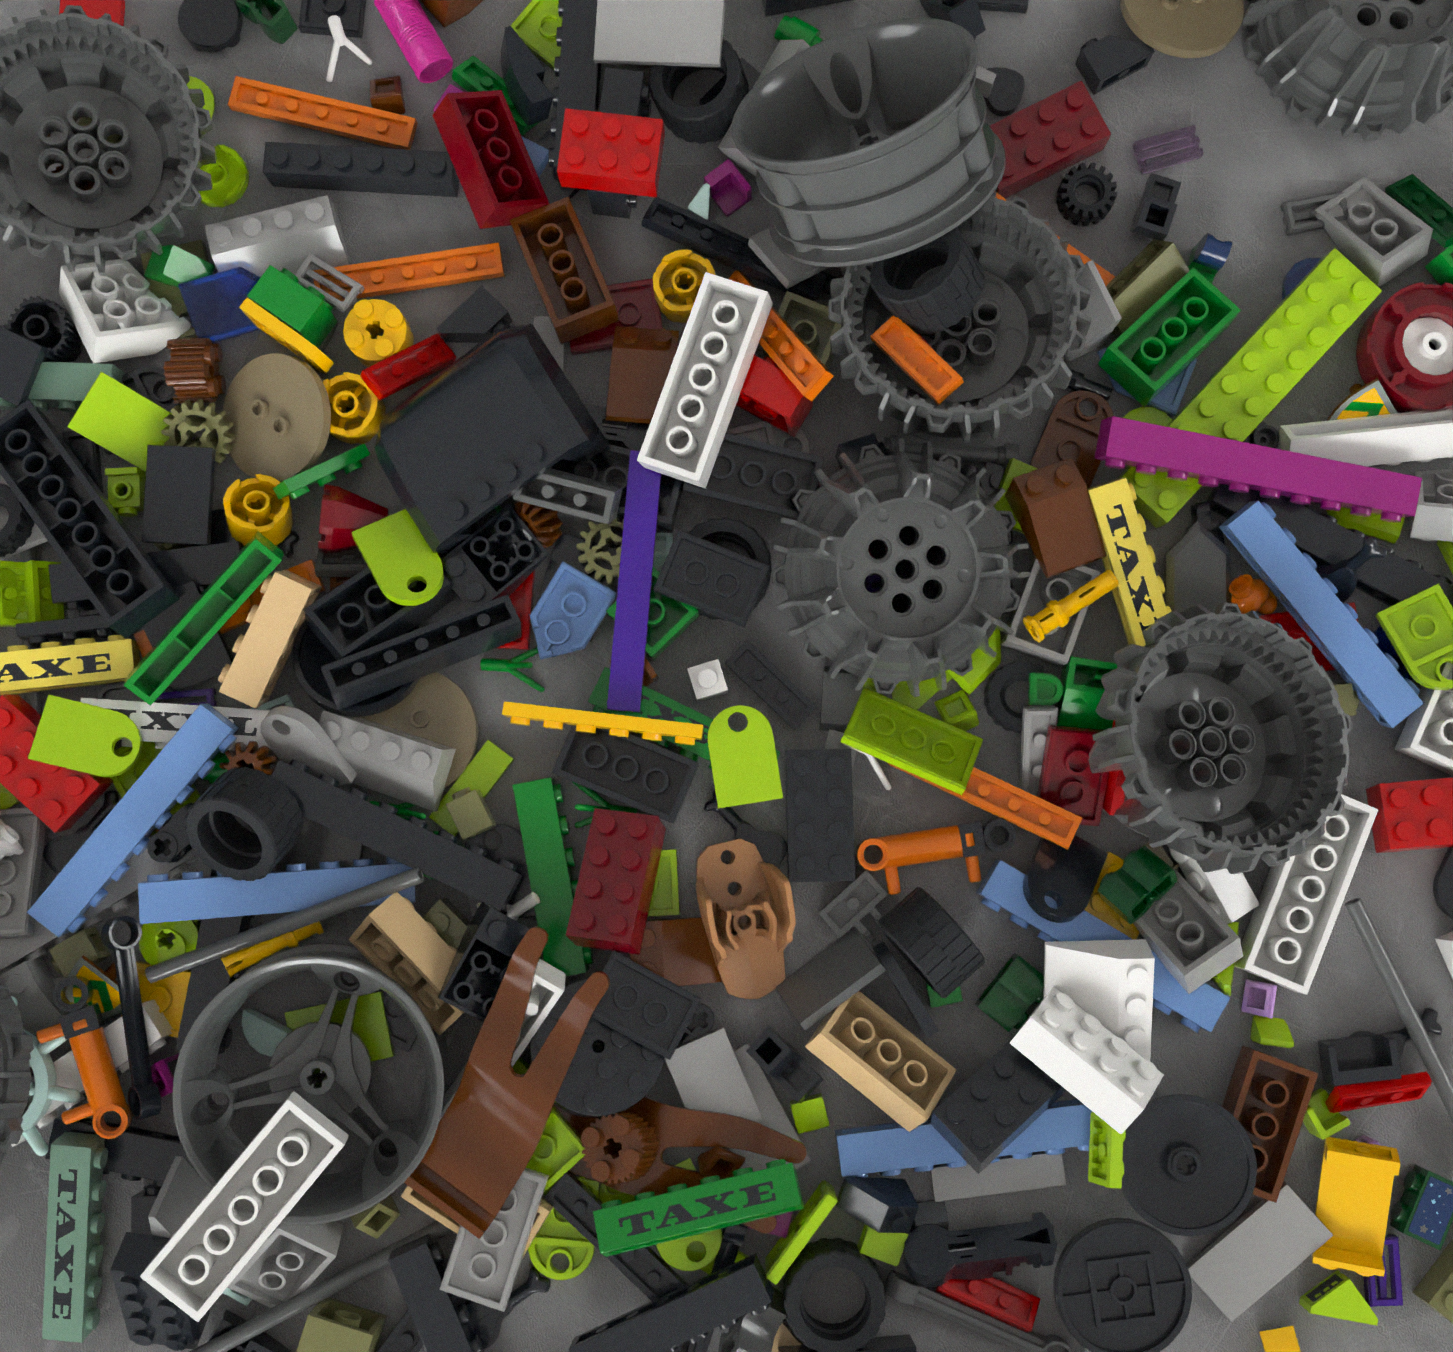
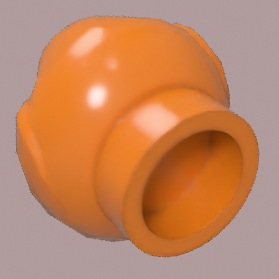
M1244 574L1235 578L1229 585V592L1232 594L1231 603L1237 604L1242 614L1253 610L1266 615L1276 610L1278 603L1276 596L1261 579H1255L1251 575Z

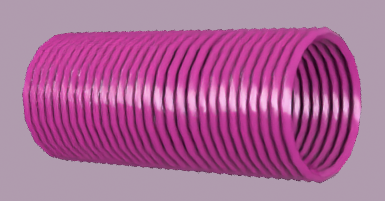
M374 0L378 12L417 79L422 83H432L443 78L451 70L453 60L419 1Z

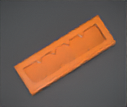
M891 316L870 335L871 340L937 405H940L964 383L963 378L898 317Z

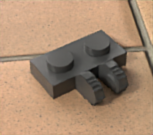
M865 869L855 878V881H852L818 914L839 938L854 926L872 944L876 940L874 934L860 920L869 912L875 919V922L878 923L883 916L875 906L888 893Z

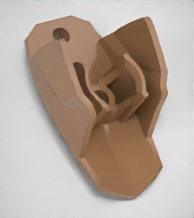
M738 838L706 846L697 857L695 884L699 909L715 964L728 994L744 999H759L776 989V986L786 979L783 950L793 941L792 934L796 925L790 882L775 865L763 861L755 844ZM725 850H728L731 854V858L728 861L729 864L721 861V854ZM735 882L738 889L734 894H729L728 886L730 883Z

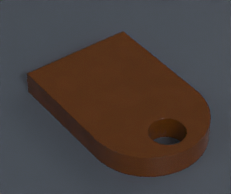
M1083 390L1074 391L1062 397L1049 416L1029 465L1040 469L1072 458L1087 489L1090 488L1101 462L1099 459H1094L1101 420L1114 416L1108 402L1094 392ZM1084 401L1091 402L1096 409L1095 415H1083L1079 409L1080 403Z

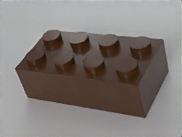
M569 197L509 220L560 344L619 321L615 303Z
M1242 1045L1222 1107L1240 1122L1253 1145L1257 1164L1256 1184L1253 1195L1276 1203L1318 1073Z

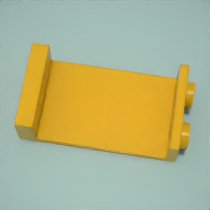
M1334 1137L1325 1139L1315 1215L1334 1236L1311 1254L1312 1263L1319 1264L1321 1267L1330 1270L1341 1268L1354 1271L1362 1276L1377 1275L1384 1277L1385 1268L1382 1255L1394 1175L1399 1176L1400 1170L1397 1148Z

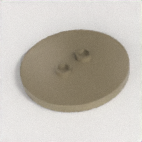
M1119 0L1121 12L1127 25L1139 39L1157 51L1180 58H1201L1221 51L1233 40L1244 17L1243 0Z
M273 353L262 355L247 363L230 384L223 406V411L226 412V415L222 419L224 422H233V426L228 429L229 433L235 434V439L229 442L233 446L230 455L244 473L252 478H256L255 474H263L283 482L315 465L322 455L329 437L331 408L326 388L319 375L309 364L299 358L285 354Z
M437 672L421 677L411 693L396 706L378 714L361 717L455 748L456 751L444 789L456 782L472 761L477 748L478 721L470 699L455 682Z

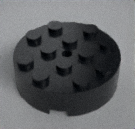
M587 980L575 982L564 988V992L530 1040V1064L534 1061L574 995ZM591 1018L554 1105L567 1113L584 1118H601V1116L621 1113L639 1102L651 1090L660 1075L665 1057ZM592 1044H599L602 1052H594Z

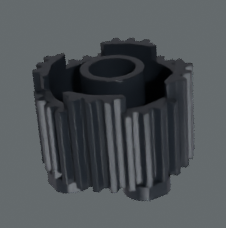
M30 296L29 300L24 298L23 303L20 304V309L15 308L16 313L10 315L12 320H8L7 324L4 325V327L47 347L48 349L42 362H72L81 354L79 341L82 340L70 314L63 307L49 299L44 300L40 296H37L36 299Z

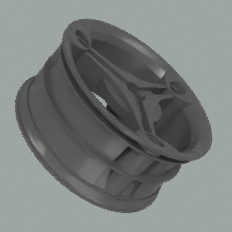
M904 18L859 27L833 36L796 54L768 73L748 92L734 114L731 132L737 149L757 169V186L761 195L770 203L769 232L780 252L795 261L823 267H845L881 261L912 251L943 236L971 217L991 197L1002 180L1006 166V155L1001 140L985 122L986 102L981 91L975 86L976 68L979 58L978 48L973 36L966 29L953 22L934 18Z
M333 943L310 944L279 952L251 967L237 980L218 993L204 1008L188 1032L178 1056L173 1081V1111L181 1144L197 1173L209 1187L213 1188L246 1148L229 1126L236 1115L237 1109L278 1103L281 1107L294 1091L332 1122L339 1120L362 1138L369 1146L363 1165L344 1172L319 1175L281 1223L294 1225L323 1224L356 1215L373 1207L399 1188L414 1172L431 1145L439 1124L447 1086L448 1049L444 1032L439 1036L430 1026L425 1014L413 997L398 982L376 969L355 946ZM313 971L321 981L333 988L319 1021L299 1026L287 1034L276 1047L269 1067L233 1079L223 1067L216 1064L220 1043L231 1019L244 1002L264 985L293 973ZM343 971L352 973L359 981L356 983L347 982L343 977ZM379 989L386 992L400 1005L414 1025L422 1045L426 1069L425 1085L413 1118H403L392 1122L383 1115L367 1092L372 1076L371 1057L363 1040L353 1031L359 995L371 994ZM340 991L352 994L343 1024L331 1022ZM316 1068L321 1069L320 1073L325 1071L327 1074L322 1082H317L318 1077L313 1079L311 1076ZM269 1080L271 1090L239 1098L238 1088ZM212 1093L226 1094L228 1098L227 1104H216L212 1099ZM357 1106L379 1126L380 1130L376 1135L353 1112ZM384 1138H389L397 1149L386 1151L381 1146V1141Z

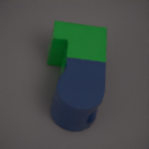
M1210 233L1205 234L1192 249L1187 263L1189 270L1194 267L1212 283L1216 273L1223 267L1228 258L1232 241L1222 242Z

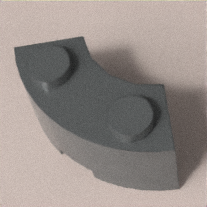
M773 1288L772 1302L769 1303L768 1309L754 1316L747 1313L739 1317V1321L729 1327L727 1334L721 1333L718 1352H771L775 1335L786 1317L781 1291Z

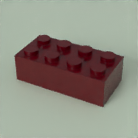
M1082 80L989 126L1001 140L1006 155L1005 171L995 192L1006 199L1104 149L1111 136V132Z
M502 90L447 93L432 116L479 228L510 226L509 220L548 205L549 201Z
M594 809L566 931V936L576 946L640 955L666 831L658 816Z

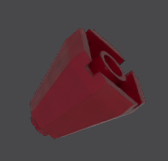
M324 485L319 525L321 540L318 541V551L320 553L333 554L357 549L358 547L353 539L352 532L388 517V509L339 486Z

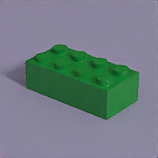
M1193 267L1106 349L1098 365L1145 407L1230 326L1241 309Z

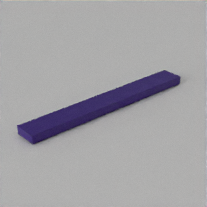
M630 450L607 710L640 713L662 474L644 468L637 461L640 451Z

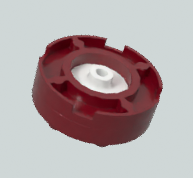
M1420 282L1402 288L1369 315L1360 330L1356 345V361L1360 376L1365 385L1378 378L1395 410L1399 413L1441 411L1453 408V284L1445 282L1443 285H1434Z

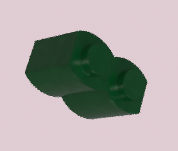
M234 0L242 14L251 22L259 24L264 33L274 42L284 44L298 29L283 0Z
M1143 846L1138 850L1131 851L1125 857L1123 866L1120 869L1110 872L1102 878L1098 892L1101 899L1131 925L1141 918L1155 901L1163 897L1178 879L1172 867L1148 847Z
M1014 953L1001 968L994 980L979 996L975 1005L1008 1032L1013 1027L1017 1030L1028 1018L1029 1014L1026 1012L1028 1007L1033 1002L1038 1004L1044 997V975L1018 954Z

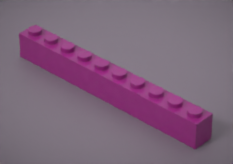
M1115 416L1101 420L1094 458L1104 460V466L1110 468L1124 469L1125 465L1136 467L1137 473L1156 475V471L1167 473L1168 479L1187 481V477L1198 479V484L1203 486L1218 487V483L1229 485V490L1233 492L1249 493V489L1260 491L1259 496L1264 498L1279 499L1280 495L1290 497V502L1295 504L1310 505V501L1321 503L1320 508L1326 510L1340 511L1341 507L1351 509L1350 514L1370 517L1371 513L1380 514V520L1387 522H1401V518L1415 516L1422 482L1421 477Z

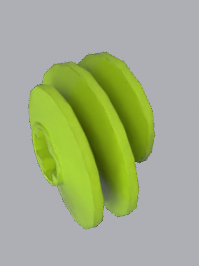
M198 920L143 924L141 927L142 936L139 941V950L144 959L151 965L195 950L201 923ZM169 933H173L175 936V939L172 940V944H170L167 939L171 936Z

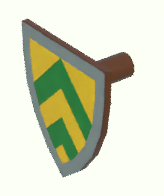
M1378 378L1364 386L1361 384L1352 385L1349 389L1350 395L1333 410L1326 421L1395 414L1397 411Z
M83 955L73 966L68 978L71 976H82L91 982L94 994L88 1006L98 1003L103 1018L119 1014L121 1012L118 982L115 980L117 978L115 961L106 971H103ZM73 984L66 988L68 1000L77 1003L82 996L81 989Z

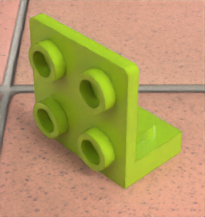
M1094 1112L1090 1114L1088 1181L1107 1188H1121L1124 1175V1163L1122 1160L1123 1142L1126 1137V1131L1119 1134Z

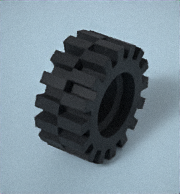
M1085 163L1079 164L1077 169L1074 166L1068 174L1066 173L1058 188V195L1056 197V203H1060L1058 210L1060 213L1062 211L1066 212L1063 217L1066 220L1072 217L1074 219L1072 224L1078 225L1079 221H1083V226H1088L1090 222L1093 225L1099 223L1100 219L1103 220L1115 203L1117 192L1114 191L1117 188L1116 181L1111 183L1113 175L1111 172L1105 175L1104 171L1106 168L1102 165L1099 170L1095 169L1096 163H1090L1088 168H1086ZM1080 185L1093 187L1098 193L1097 202L1091 205L1082 204L1075 196V189Z

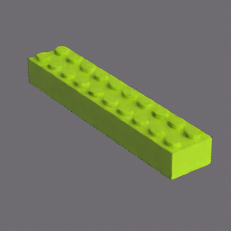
M1334 248L1308 272L1166 427L1243 442L1376 299L1382 290ZM1128 466L1118 477L1126 478L1128 483H1132L1137 497L1136 501H1134L1136 510L1155 528L1167 524L1202 486L1198 484V479L1187 477V481L1172 480L1167 478V473L1156 471V475L1137 473L1134 466Z

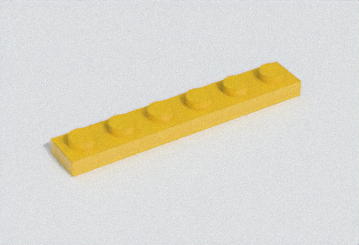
M506 701L503 703L502 715L511 718L510 723L516 725L530 726V720L543 721L544 728L563 730V724L576 725L577 732L593 734L596 733V728L609 729V735L617 737H629V732L642 733V739L661 741L662 736L675 737V743L694 745L695 740H702L704 726L701 724Z

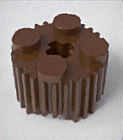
M210 338L167 340V349H171L170 361L164 362V376L166 377L165 382L167 386H173L175 389V395H177L173 396L175 404H182L188 399L194 403L199 398L203 399L204 403L216 402L218 394L226 393L225 377L220 375L218 362H222L223 358L220 343H212Z
M631 1112L615 1113L596 1118V1122L590 1124L591 1127L584 1129L581 1136L582 1146L585 1147L582 1151V1154H585L583 1161H587L586 1168H591L590 1173L592 1177L599 1182L618 1184L639 1180L640 1177L646 1176V1173L649 1171L648 1167L653 1165L651 1160L656 1158L653 1153L657 1152L656 1148L660 1143L656 1141L658 1134L653 1132L655 1127H650L647 1121L643 1122V1117H637V1114H631Z

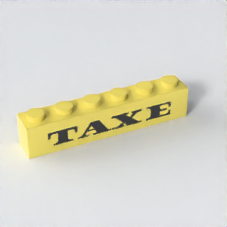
M1117 478L1088 488V493L1106 552L1105 558H1102L1105 571L1111 570L1119 582L1118 587L1111 591L1128 645L1135 644L1144 647L1146 643L1143 631L1154 624L1155 620L1172 611L1169 606H1165L1162 596L1165 593L1164 583L1159 575L1156 576L1153 563L1156 562L1154 551L1151 545H1147L1143 534V532H1146L1145 521L1140 513L1137 514L1134 501L1137 499L1135 489L1132 483L1127 482L1126 478Z
M121 635L108 636V641L95 642L94 638H81L74 640L75 645L62 646V642L41 643V648L28 649L27 645L8 646L7 652H0V696L126 681L130 672L140 662L138 645L133 639H125Z

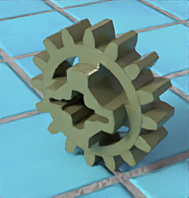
M199 398L194 402V405L188 399L181 406L176 405L170 410L172 415L169 414L164 418L163 421L169 426H166L161 432L170 438L164 445L213 448L216 450L215 464L216 462L221 463L227 458L225 454H229L233 449L229 442L235 439V434L228 432V429L233 426V422H224L222 418L226 415V412L216 413L214 411L215 403L212 402L209 406L204 407L203 399ZM203 428L206 430L200 438L192 439L196 435L195 432H200Z
M616 518L609 524L600 522L598 525L589 521L588 525L591 531L589 533L581 531L580 533L585 543L577 544V548L580 551H584L585 554L580 555L578 559L580 563H589L584 569L587 574L596 571L594 578L598 582L605 576L608 585H612L614 577L619 578L622 537L614 534L612 529L623 531L624 519L622 522H618V518ZM601 533L602 537L598 545L593 546L591 549L594 539ZM609 543H614L618 547L616 549L617 554L611 556L609 552H605L608 550ZM604 561L610 564L613 570L604 569L595 562Z

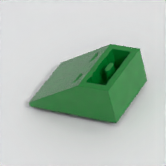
M1070 656L1068 663L1062 666L1060 681L1063 685V694L1056 706L1058 708L1057 726L1100 730L1112 728L1113 720L1100 717L1095 710L1105 691L1101 677L1116 669V663Z

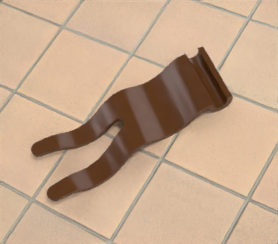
M539 926L532 927L527 931L513 953L493 1004L474 1043L458 1090L440 1120L432 1143L424 1158L404 1182L478 1239L483 1236L502 1209L506 1199L533 1156L588 1023L610 986V979L606 973L602 971L594 972L574 995L525 1074H517L511 1065L513 1053L526 1015L537 965L548 941L546 930Z
M644 1096L639 1102L623 1112H631V1114H637V1117H643V1122L647 1121L650 1127L655 1128L654 1134H658L656 1141H659L660 1144L657 1145V1152L653 1153L656 1158L651 1160L653 1165L648 1167L649 1171L646 1173V1176L640 1177L639 1180L618 1184L599 1182L592 1177L590 1173L591 1168H586L587 1161H583V1158L569 1171L626 1194L635 1196L645 1192H654L655 1196L668 1193L667 1188L673 1185L687 1184L688 1188L701 1185L700 1180L708 1177L697 1171L665 1163L663 1161V1153L668 1147L732 1148L779 1160L785 1159L787 1162L794 1164L801 1163L805 1159L807 1150L802 1142L750 1119L720 1112L676 1107ZM554 1105L580 1136H582L584 1129L591 1127L590 1124L592 1122H596V1118L575 1116ZM772 1216L743 1224L767 1234L775 1229L777 1218Z

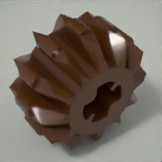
M521 501L515 504L513 509L545 549L552 546L558 537L562 535L560 526L563 522L557 516L559 511Z
M249 741L247 746L243 742H238L235 744V751L227 750L225 752L226 757L230 761L222 762L219 766L222 769L230 770L233 768L249 767L247 764H253L254 770L263 771L270 776L275 770L270 769V764L275 763L277 758L275 756L266 757L269 747L262 746L258 749L256 741Z

